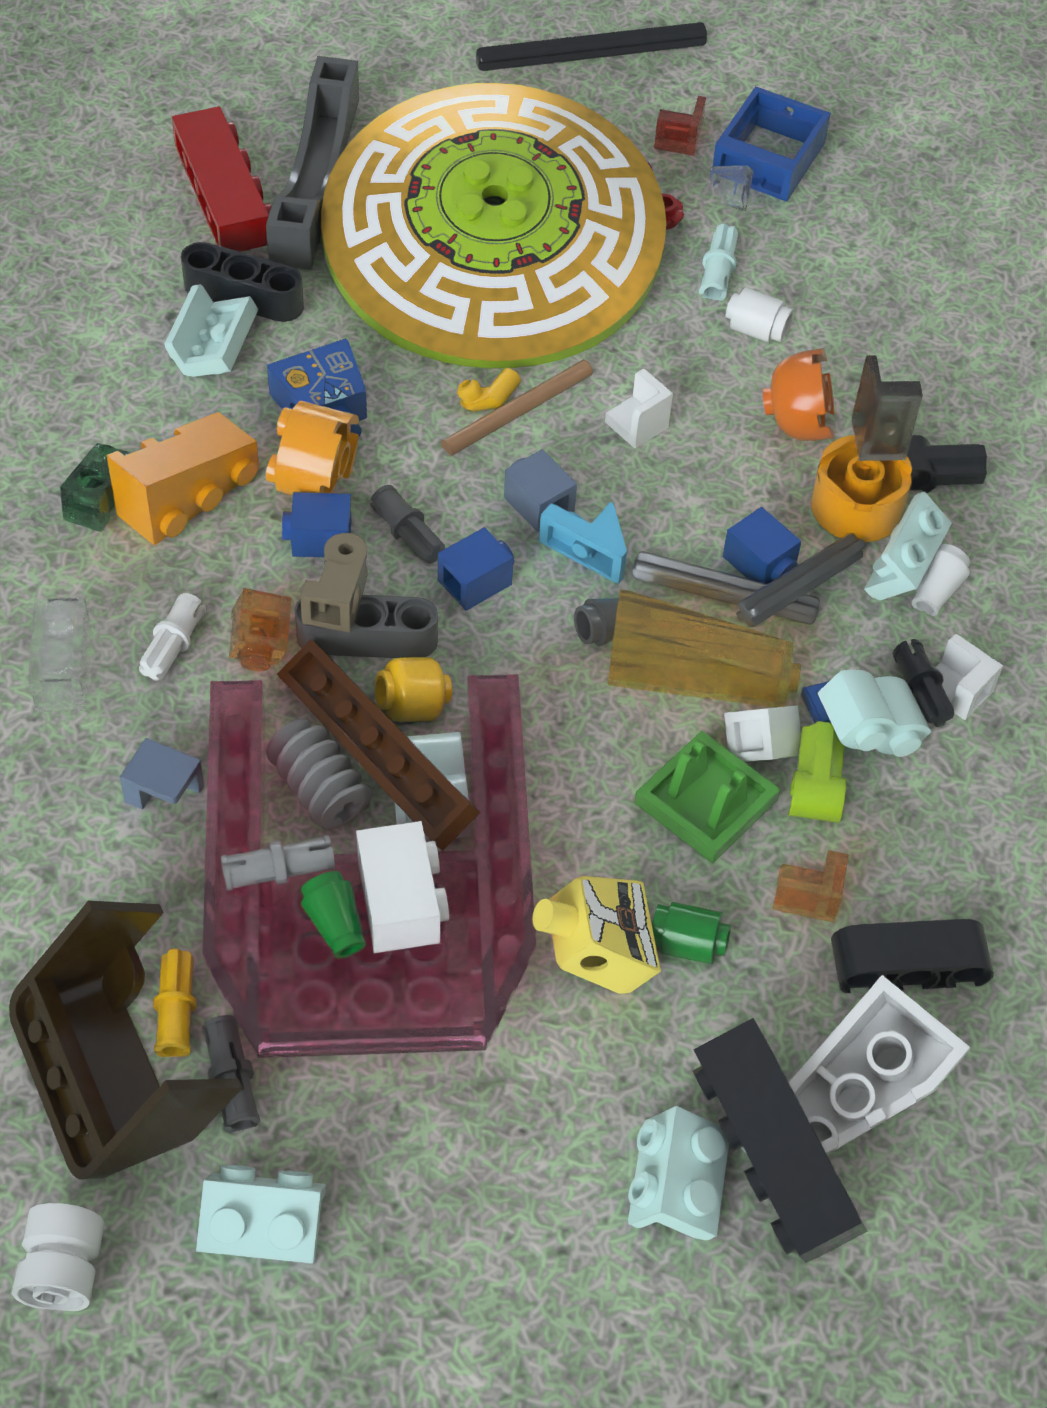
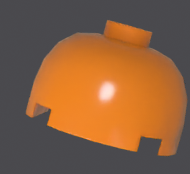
M824 348L807 350L788 356L773 371L771 387L763 388L765 414L774 415L779 428L787 436L800 441H817L835 437V432L829 426L825 427L826 412L834 415V398L830 373L822 374L821 362L827 361Z

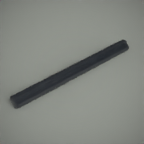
M696 22L479 47L476 50V64L480 71L704 46L707 41V30L704 23Z

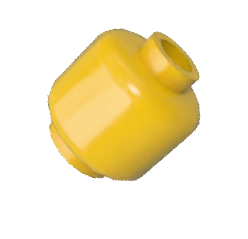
M431 657L394 658L386 664L384 670L379 671L376 675L374 687L376 704L381 710H385L386 715L393 722L436 720L441 714L444 704H449L452 698L450 676L443 674L440 664Z

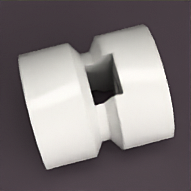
M64 1203L39 1204L30 1208L22 1240V1246L28 1253L26 1254V1259L18 1261L12 1296L24 1305L39 1309L80 1311L87 1308L90 1303L96 1272L93 1265L89 1262L97 1259L105 1224L102 1217L86 1208Z

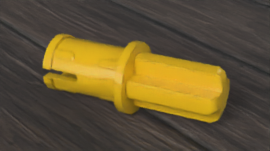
M178 948L169 949L168 953L163 954L161 957L159 994L153 999V1008L158 1012L154 1052L159 1057H186L191 1052V1046H189L191 1012H194L197 1008V999L192 995L194 958L190 951H181Z

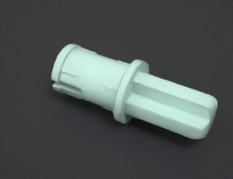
M725 223L719 224L716 232L713 234L710 251L706 252L703 256L702 264L705 271L699 288V294H703L702 298L723 301L726 298L729 277L736 269L737 264L734 252L738 231L735 226L728 227Z

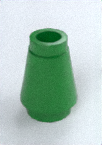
M339 871L326 872L307 881L301 887L303 895L301 907L329 948L332 949L335 958H345L362 950L366 946V942L363 937L352 882L344 880L342 873Z

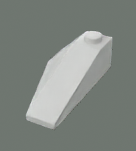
M882 975L790 1080L789 1084L828 1155L933 1093L968 1053L970 1046Z

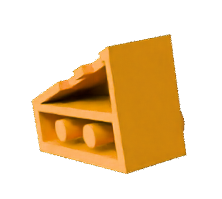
M220 412L175 428V436L158 442L153 437L144 440L140 445L141 450L124 456L119 451L107 455L117 516L154 546L167 536L173 538L179 535L189 520L202 511L209 512L220 503L223 495L237 485L245 486L250 483L259 470L257 441Z

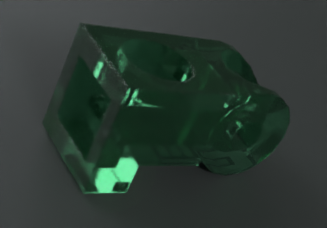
M101 442L94 445L60 486L63 520L102 532L109 522L110 512L115 506L107 455L119 451L125 456L133 452L123 451Z

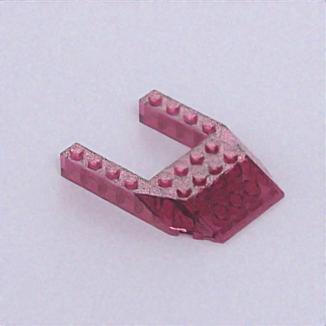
M519 674L468 675L466 711L471 803L481 813L472 821L473 850L438 851L440 873L432 874L435 889L445 888L449 909V921L440 922V943L374 953L357 854H334L335 870L331 871L341 872L344 880L352 882L363 937L366 942V946L362 950L345 958H335L332 949L329 948L301 907L303 899L301 887L310 879L330 872V870L287 878L288 883L276 885L274 880L233 888L230 891L226 890L220 856L264 849L266 714L262 680L210 682L202 955L257 1058L487 1050L536 950V929L532 921L534 899Z

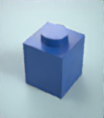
M293 492L292 512L283 511L282 539L291 540L292 557L324 558V546L328 539L340 533H351V494Z
M760 507L727 529L723 558L746 578L769 584L798 565L797 560L801 540L763 507Z
M483 527L438 553L437 580L467 611L512 585L514 556L504 541H497Z

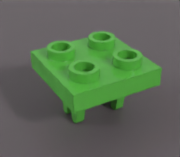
M700 731L636 791L634 803L711 863H714L778 801L780 788L705 732Z

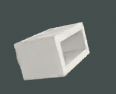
M422 821L356 830L357 860L374 953L440 943V922L449 921L448 901L445 888L435 889L432 874L440 873L438 851L435 841H425Z

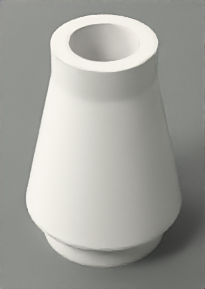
M940 545L912 600L914 608L925 611L931 616L938 615L941 607L969 577L970 571L968 567L970 559L966 553L953 545Z

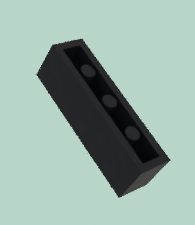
M752 1018L693 1049L701 1064L700 1067L692 1070L707 1100L718 1097L727 1116L719 1119L718 1122L732 1149L735 1151L743 1147L753 1166L745 1170L744 1173L760 1202L770 1198L779 1216V1219L771 1222V1226L785 1253L788 1255L797 1251L800 1258L807 1263L868 1232L755 1019Z

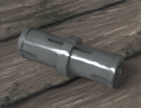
M232 1015L211 1018L204 1023L205 1025H202L212 1066L208 1070V1078H238L242 1085L240 1092L222 1110L224 1130L232 1133L256 1127L257 1123H260V1116L257 1113L250 1083L254 1071L250 1060L244 1057L237 1018Z

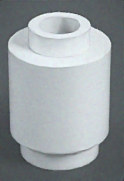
M745 287L741 294L734 293L732 295L725 317L731 320L730 329L768 343L771 340L782 343L790 329L794 309L786 307V302Z

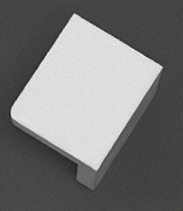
M642 369L635 373L633 396L606 412L605 423L633 448H637L669 428L673 393L648 371Z
M954 634L948 640L942 661L935 668L943 675L944 681L942 686L956 715L966 720L994 692L1003 665L958 634Z
M798 705L724 713L728 750L743 762L798 756L801 736Z

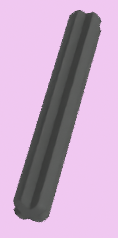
M853 533L847 534L743 599L738 604L740 609L736 613L738 620L745 621L748 627L759 625L863 557L862 549L866 547L864 540H858Z
M645 551L638 553L633 566V576L636 579L738 605L740 601L767 585V583ZM805 594L774 615L806 624H813L818 614L820 599L816 596Z

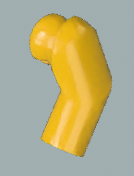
M505 368L493 383L487 387L481 388L480 383L475 379H472L471 382L468 379L463 381L457 388V395L461 398L460 404L471 412L496 409L503 406L521 383V379L517 372L510 368Z

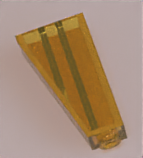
M620 589L608 686L777 708L785 707L788 692L797 693L801 664L792 663L793 642L630 590Z

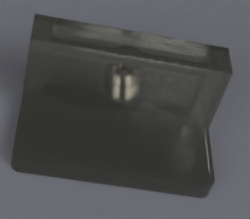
M866 355L852 414L859 461L906 460L923 397L920 381H881L876 355Z

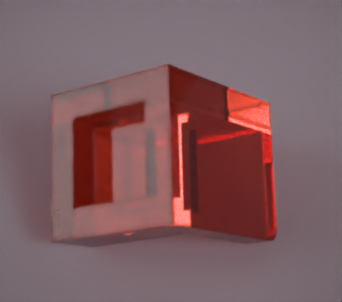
M698 96L693 115L660 109L657 118L654 149L694 156L703 126L707 97Z

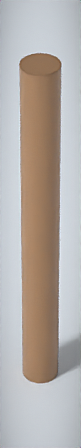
M584 359L445 438L441 441V447L453 456L593 374L591 365Z

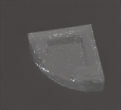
M747 165L712 166L710 168V182L719 198L737 210L746 211L754 171Z

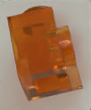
M243 588L232 608L231 618H233L229 658L240 659L241 666L250 671H265L270 668L271 664L278 665L287 651L292 598Z

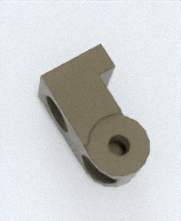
M340 533L332 536L324 546L325 566L320 581L305 580L300 594L302 624L351 632L368 576V568L366 566L367 545L358 535Z

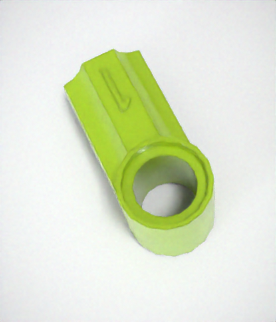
M817 721L813 725L802 727L797 771L793 773L790 788L792 800L790 810H788L789 816L840 823L846 792V778H841L845 746L840 742L832 723Z

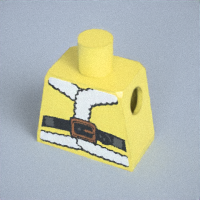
M581 876L574 879L550 899L545 898L537 903L532 918L534 928L538 931L552 934L556 962L562 970L618 994L633 992L661 972L643 882Z

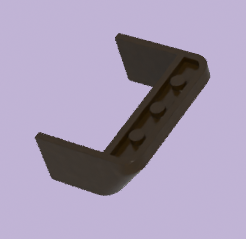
M88 900L16 986L10 999L9 1017L67 1167L71 1174L78 1179L105 1178L193 1141L242 1089L238 1078L165 1080L161 1086L158 1083L127 1008L137 998L145 981V971L135 946L164 913L160 904Z

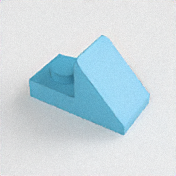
M610 502L592 524L583 520L578 514L566 511L550 503L541 514L539 542L607 579L620 584L624 579L627 550L613 502Z

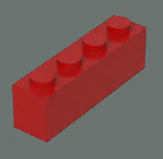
M220 106L172 116L176 150L216 244L239 252L268 246L266 224L272 206L270 203H263V190L260 179L257 175L251 176L250 159L245 148L239 149L238 147L239 138L234 122H227Z

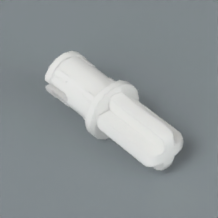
M189 593L180 594L167 618L156 624L153 629L154 639L140 660L139 671L143 676H149L154 681L163 679L179 652H184L191 644L190 636L192 631L206 613L205 605H200L195 612L198 605L202 602L198 597Z

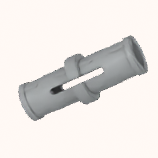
M329 835L281 845L278 840L268 842L269 848L220 856L227 891L233 888L274 880L276 885L288 883L287 878L324 870H335L334 854L332 847H330L331 840Z

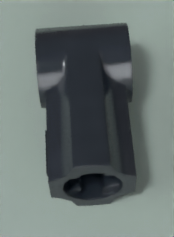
M921 435L904 436L893 443L907 455L911 462L912 484L910 490H922L925 493H929L937 485L984 484L987 475V454L984 445H930L928 439Z

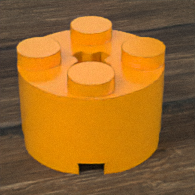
M299 401L293 409L284 407L277 423V435L282 436L278 454H273L269 460L266 470V481L275 483L278 492L292 496L293 492L332 493L338 479H349L352 472L359 434L350 431L351 424H359L358 416L305 401Z
M861 435L844 436L833 441L823 451L810 502L813 515L826 531L836 537L842 538L847 534L853 533L858 540L863 539L864 542L883 539L891 534L903 517L912 484L911 462L898 446L886 439L876 437L875 442L859 441Z

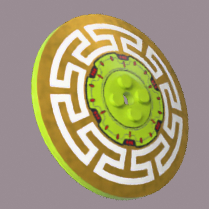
M476 83L447 87L413 97L384 112L364 127L344 149L329 175L321 208V233L325 259L337 288L357 315L381 336L408 351L445 363L479 368H518L550 363L582 353L614 334L635 314L651 291L660 270L666 237V214L659 184L643 154L623 132L603 116L578 102L542 89L512 84ZM490 196H499L505 202L501 205L493 206L487 204L484 199Z

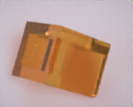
M828 850L822 872L782 864L779 869L772 910L834 923L842 899L849 854Z

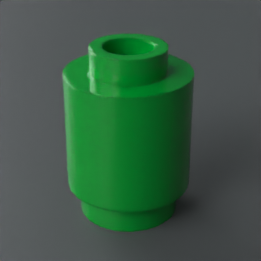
M672 902L670 906L657 905L652 929L656 947L661 948L662 954L712 965L715 955H726L731 925L722 923L723 912Z

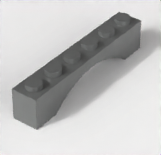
M317 56L309 82L303 129L295 163L285 188L274 197L266 224L268 257L271 261L291 267L312 269L322 234L321 208L324 191L337 159L346 148L359 103L358 61Z

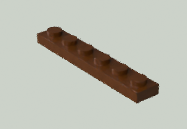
M312 639L277 673L279 678L413 822L422 821L424 834L431 841H435L439 849L444 851L481 813Z

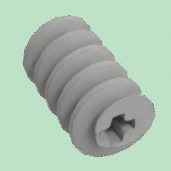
M295 719L284 725L274 734L266 749L267 758L270 763L277 767L278 774L287 781L291 792L298 796L302 807L309 811L313 822L323 829L331 830L338 828L353 819L367 806L373 796V790L369 785L361 784L362 775L356 769H350L351 760L346 755L339 754V744L334 740H329V731L324 726L311 727V723L307 719Z

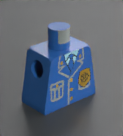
M346 338L267 364L269 394L282 409L284 407L293 409L299 401H305L355 414L358 416L359 421L367 418L365 385ZM351 424L350 432L360 436L362 431L360 425Z

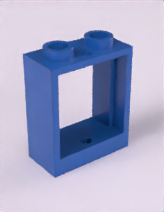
M755 86L716 142L711 174L787 202L825 144L831 113ZM787 107H791L794 112L789 111ZM755 126H759L804 144L795 158L790 159L748 144L745 141Z

